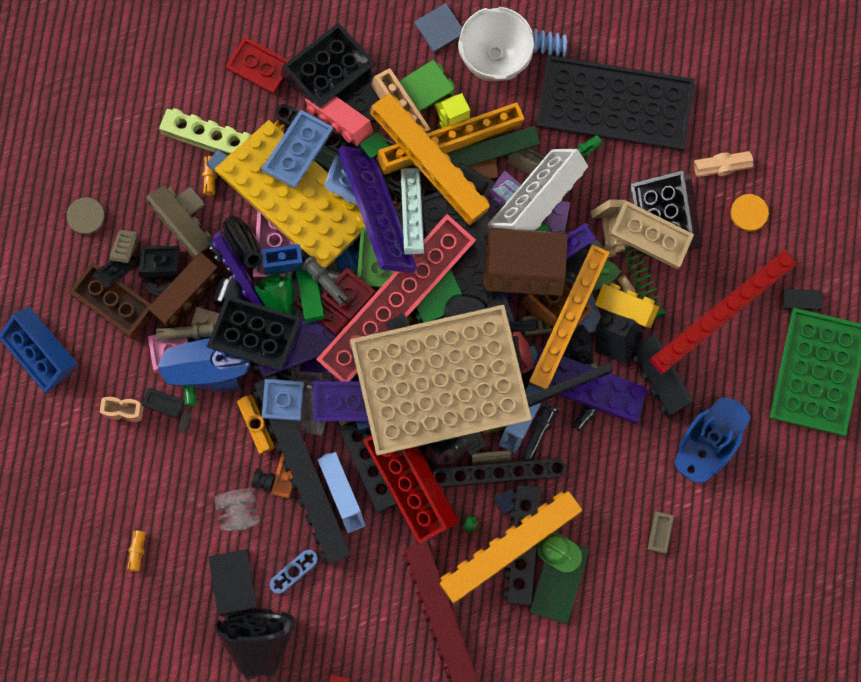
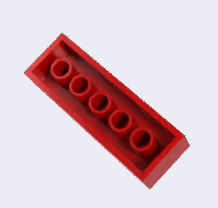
M372 435L363 440L418 544L459 522L418 447L377 456Z

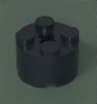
M233 276L228 278L219 277L211 300L213 304L221 308L227 295L247 302L251 301L245 298L240 283L237 284Z

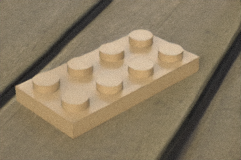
M625 201L609 236L679 269L694 234Z

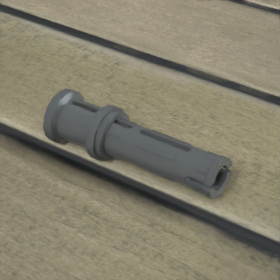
M315 256L308 258L303 263L302 269L308 271L312 276V280L316 283L319 282L340 307L346 305L341 298L346 303L350 301V298L327 275V269L322 268L317 263Z

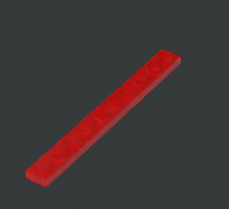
M786 250L781 252L661 349L649 361L661 375L794 268L797 265L796 261Z

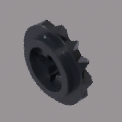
M145 277V286L151 294L160 296L175 280V277H163L164 282L167 284H161L159 288L155 280H160L161 277Z

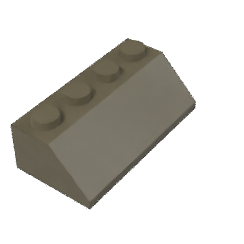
M162 186L146 196L147 204L193 258L200 252L204 254L210 249V243L207 238L211 235L199 228L201 226L200 222L195 217L191 218L187 213L189 209L183 202L178 203L175 199L177 195L170 187L167 189L165 186Z

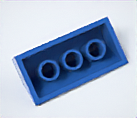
M30 307L13 313L0 332V340L44 393H48L69 376L77 365L76 361Z

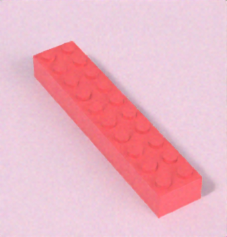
M446 214L423 240L424 254H412L417 270L414 273L395 271L316 360L338 380L350 381L357 374L350 339L390 331L386 323L402 313L407 318L472 246L476 239Z

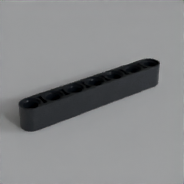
M560 459L475 465L439 468L433 472L434 477L438 474L445 475V482L438 483L440 488L539 481L561 478L566 471V464ZM555 464L560 465L562 472L559 474L554 473L552 466ZM539 466L542 468L543 473L535 475L532 468ZM521 468L523 475L520 477L515 476L513 469ZM496 469H501L504 472V476L496 478L493 472ZM482 471L485 477L482 480H477L474 477V473ZM462 472L466 478L460 482L454 476L456 473Z

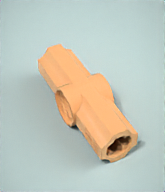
M750 151L736 154L720 153L712 158L694 161V170L697 177L714 174L725 176L734 171L753 168V158Z

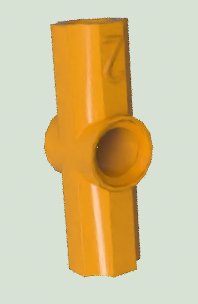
M249 395L237 401V404L259 454L270 452L275 446L253 396ZM253 421H260L261 426L258 429L251 428Z

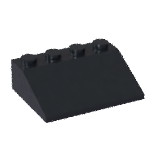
M338 22L282 66L281 76L294 90L316 107L321 108L373 67L375 62Z
M682 170L631 184L634 205L694 234L687 251L702 247L692 177L689 173Z
M227 295L207 348L282 371L302 328L301 318Z

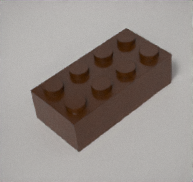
M200 252L148 307L151 315L165 328L178 327L182 322L181 319L194 310V305L198 301L201 302L207 296V291L211 287H216L217 281L221 277L218 267Z
M91 262L69 290V293L73 298L133 341L152 317L148 310L151 304L119 280L110 287L105 286L93 277L95 271L101 267Z

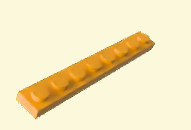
M592 244L531 376L530 384L543 390L548 388L610 252Z

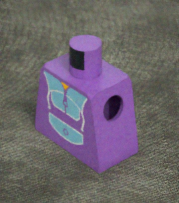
M506 171L502 173L486 197L490 205L488 211L492 214L500 211L521 186Z

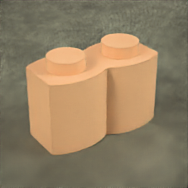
M104 397L101 400L100 413L111 420L123 418L129 422H138L142 420L144 407L140 402L133 399L121 401L115 397Z

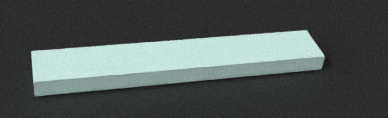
M403 168L401 169L404 254H424L420 169Z

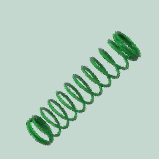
M633 248L631 250H625L622 252H627L624 254L623 258L629 259L626 262V265L632 267L629 269L628 272L634 273L631 279L637 280L634 283V286L640 287L638 288L636 293L642 294L640 296L641 299L644 295L656 291L657 288H654L646 292H638L641 288L647 285H651L655 281L649 282L644 285H636L637 282L652 276V274L646 275L641 278H633L639 272L649 269V267H646L639 271H630L633 267L643 264L647 261L644 260L637 264H628V262L632 259L644 255V253H641L634 257H625L631 251L638 250ZM660 295L654 296L650 299H656L660 297ZM665 309L658 311L654 320L665 316Z

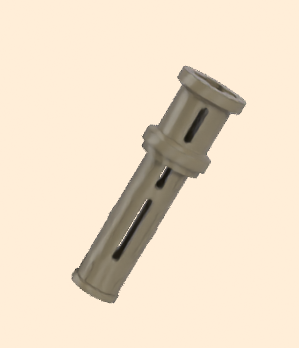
M215 322L201 325L195 323L193 326L157 328V341L183 338L200 340V338L211 337Z

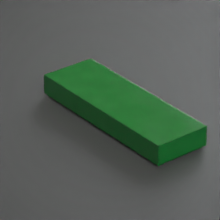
M296 271L305 323L325 319L318 283L312 280V276L308 271Z

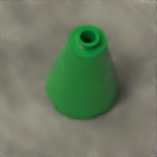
M280 273L273 274L259 280L260 284L258 286L256 283L254 284V289L265 307L295 316L292 278L289 273H285L286 276H280Z

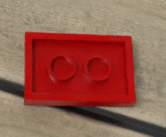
M244 36L225 68L274 95L284 80L281 76L282 66L289 60Z

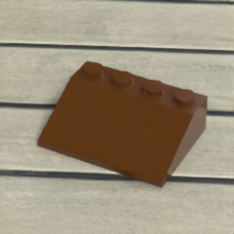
M490 227L483 284L486 291L562 296L566 274L568 234Z

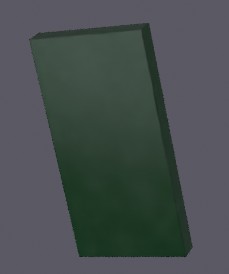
M577 545L582 553V561L579 567L571 572L559 571L544 562L529 613L568 624L590 548Z

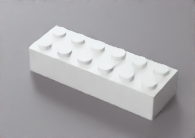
M551 149L489 222L488 227L532 231L538 229L542 221L551 214L552 209L562 201V197L567 191L572 189L573 184L588 168L579 150Z

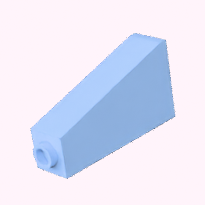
M528 385L525 391L526 397L538 393L542 389ZM542 403L529 408L532 420L507 426L499 446L516 454Z
M336 452L323 455L318 459V462L347 533L365 527L361 511Z

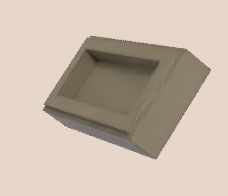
M654 512L647 550L667 554L674 515Z

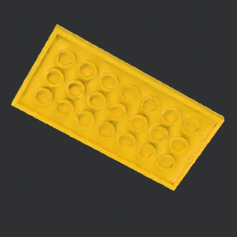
M268 120L216 166L215 172L293 244H300L301 251L309 258L315 256L317 263L322 268H327L361 236V227L366 228L357 205L347 202L340 195L331 193L324 187L328 173L315 161H313L295 190L263 173L262 167L284 136V133Z

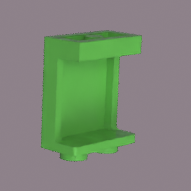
M434 60L399 81L421 115H423L424 110L446 96L450 95L451 97L454 95V83L450 78L447 79L445 77L443 67L440 64H436Z

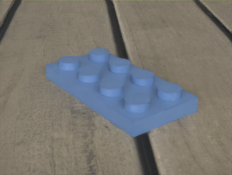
M300 110L262 167V172L295 190L333 132V127Z

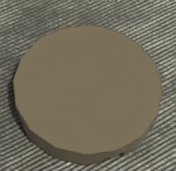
M89 197L80 198L69 206L67 221L76 233L91 235L103 226L105 212L97 200Z

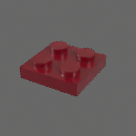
M346 268L334 283L350 298V301L346 303L341 298L346 305L340 307L327 291L321 295V298L351 321L375 295L376 291Z

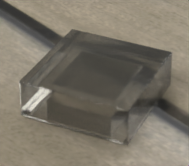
M183 411L178 429L180 433H189L193 419L190 412Z

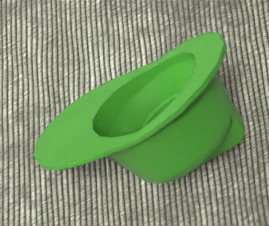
M552 533L537 544L539 557L559 571H574L582 561V553L579 547L560 534Z

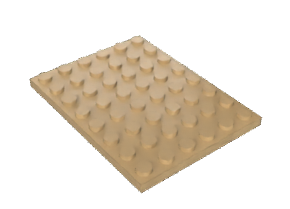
M504 305L350 339L377 456L532 420Z

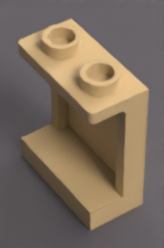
M608 200L591 211L592 218H602L606 244L603 249L610 252L608 257L616 256L617 252L624 251L629 246L609 236L621 207L626 200Z

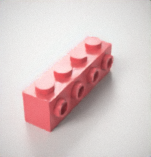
M336 96L321 108L316 107L309 100L305 99L308 113L331 125L333 131L336 134H341L348 143L352 142L358 147L361 142L374 133L369 119Z

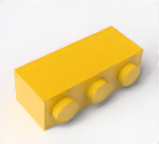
M614 283L602 285L595 302L596 306L633 319L638 324L651 328L659 306L654 305V300L647 297L640 299L637 297L638 293L628 289L627 292L621 291V286Z

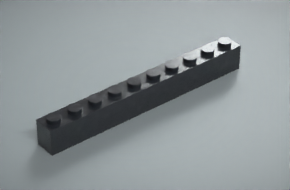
M276 375L266 378L278 380ZM265 379L254 383L256 389H253L256 400L261 399L262 404ZM269 419L271 424L267 426L271 436L276 435L278 440L275 446L278 453H283L285 457L282 463L286 472L290 471L293 478L290 479L294 490L298 489L300 496L297 497L301 508L305 507L308 514L305 515L306 521L309 526L313 525L315 533H312L316 545L320 543L323 551H320L323 562L328 561V564L331 565L350 557V552L296 422Z

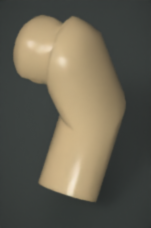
M625 275L617 279L622 286V291L627 292L628 289L635 292L634 287Z

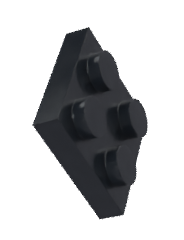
M142 246L139 277H177L179 272L180 246Z

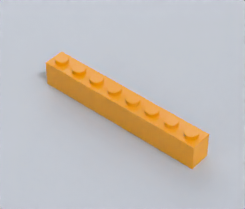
M388 93L372 105L370 114L469 226L487 213L490 207L488 200L476 191V187L471 181L466 180L461 169L451 163L450 157L446 153H442L436 141L426 135L425 129L413 120V116L409 111H405L402 108L400 101L395 96L393 97Z
M514 103L432 131L426 135L436 141L442 153H448L520 128L525 118L518 103ZM398 144L380 149L376 158L383 175L414 165L413 161Z
M568 491L565 494L560 492L553 497L554 502L550 505L547 503L543 504L537 509L538 513L532 517L529 514L521 520L522 525L517 528L515 525L505 532L506 536L501 540L497 537L489 543L491 547L487 550L480 549L473 555V560L467 562V560L463 561L457 566L459 570L453 574L448 572L441 577L442 582H440V586L451 602L454 604L580 514L582 509Z

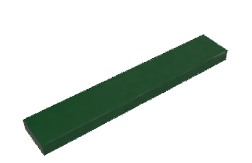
M533 126L446 154L450 157L451 163L455 167H458L460 162L470 167L539 146L540 141L536 128Z

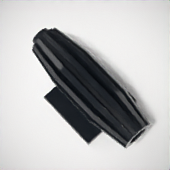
M236 215L229 216L223 222L227 241L239 260L246 267L256 268V266L260 265L263 258L258 240L243 220ZM209 236L207 238L210 243L209 248L216 254L214 255L215 259L220 264H223V256L220 251L217 252L212 244L213 238Z

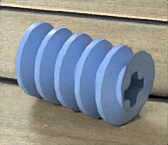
M534 29L532 32L534 53L540 48L541 54L548 50V54L551 55L555 51L558 57L562 52L563 58H565L568 42L566 34L560 39L559 33L552 37V32L549 31L547 36H545V32L542 30L538 35L537 29Z

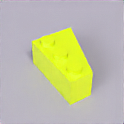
M462 93L433 105L441 122H439L441 128L470 119V108Z

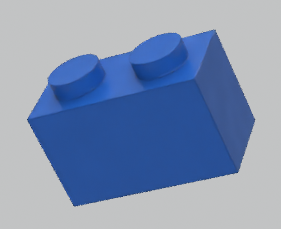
M300 244L261 249L265 275L303 270Z

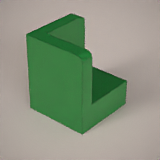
M378 131L359 145V149H363L370 159L376 157L380 149L389 147Z

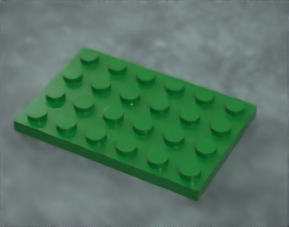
M797 308L792 309L769 419L838 436H846L861 365L860 323Z

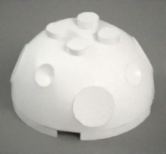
M504 7L484 8L474 13L462 27L458 42L459 54L465 65L475 76L485 81H504L516 77L530 63L534 48L532 30L527 21L517 12Z

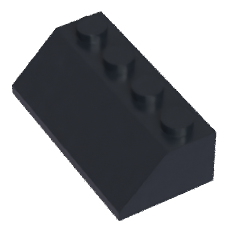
M653 334L638 344L630 357L635 365L638 364L641 370L639 373L643 381L648 382L651 396L654 399L657 398L660 404L658 405L660 412L663 416L666 415L667 418H670L688 409L693 400L674 366L661 375L649 361V359L663 349L656 334Z

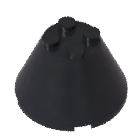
M271 609L240 611L227 615L226 620L222 622L218 620L215 624V632L237 670L244 675L245 679H254L256 676L261 675L270 677L276 675V670L295 628V618L283 611L281 615L274 614Z

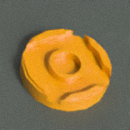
M746 194L735 200L732 204L730 215L732 222L737 228L746 232H752L762 228L767 221L769 212L768 206L763 199L753 194Z

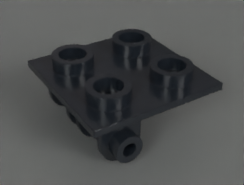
M578 325L569 340L563 356L583 364H594L590 333L584 325Z

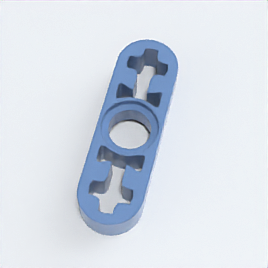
M312 550L303 551L271 579V590L276 594L286 592L316 566L318 562L317 554ZM306 554L309 556L313 555V563L307 562L304 565L306 569L303 571L302 567L296 562L300 560L302 564L306 560L304 557ZM293 566L298 567L300 570L299 575L295 578L290 577L288 574L289 569ZM285 573L286 577L289 580H291V582L288 584V582L285 581L282 584L283 589L281 590L279 588L274 589V587L276 586L274 582L276 580H278L279 582L282 581L284 577L281 575Z

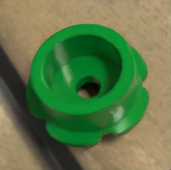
M467 516L462 527L463 530L467 531V534L470 531H475L478 521L475 520L476 516Z

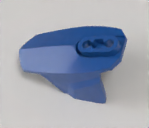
M208 338L166 349L161 357L158 369L168 385H185L211 392H227L240 390L237 378L247 373L250 361L242 358L237 359L235 356L207 348L210 339ZM220 356H224L226 358L219 362Z
M721 397L710 409L700 413L695 418L678 446L679 451L675 459L678 472L694 483H705L726 466L742 443L743 432L750 420L748 411L740 402ZM698 453H704L705 458H700ZM693 466L694 473H689L687 469Z

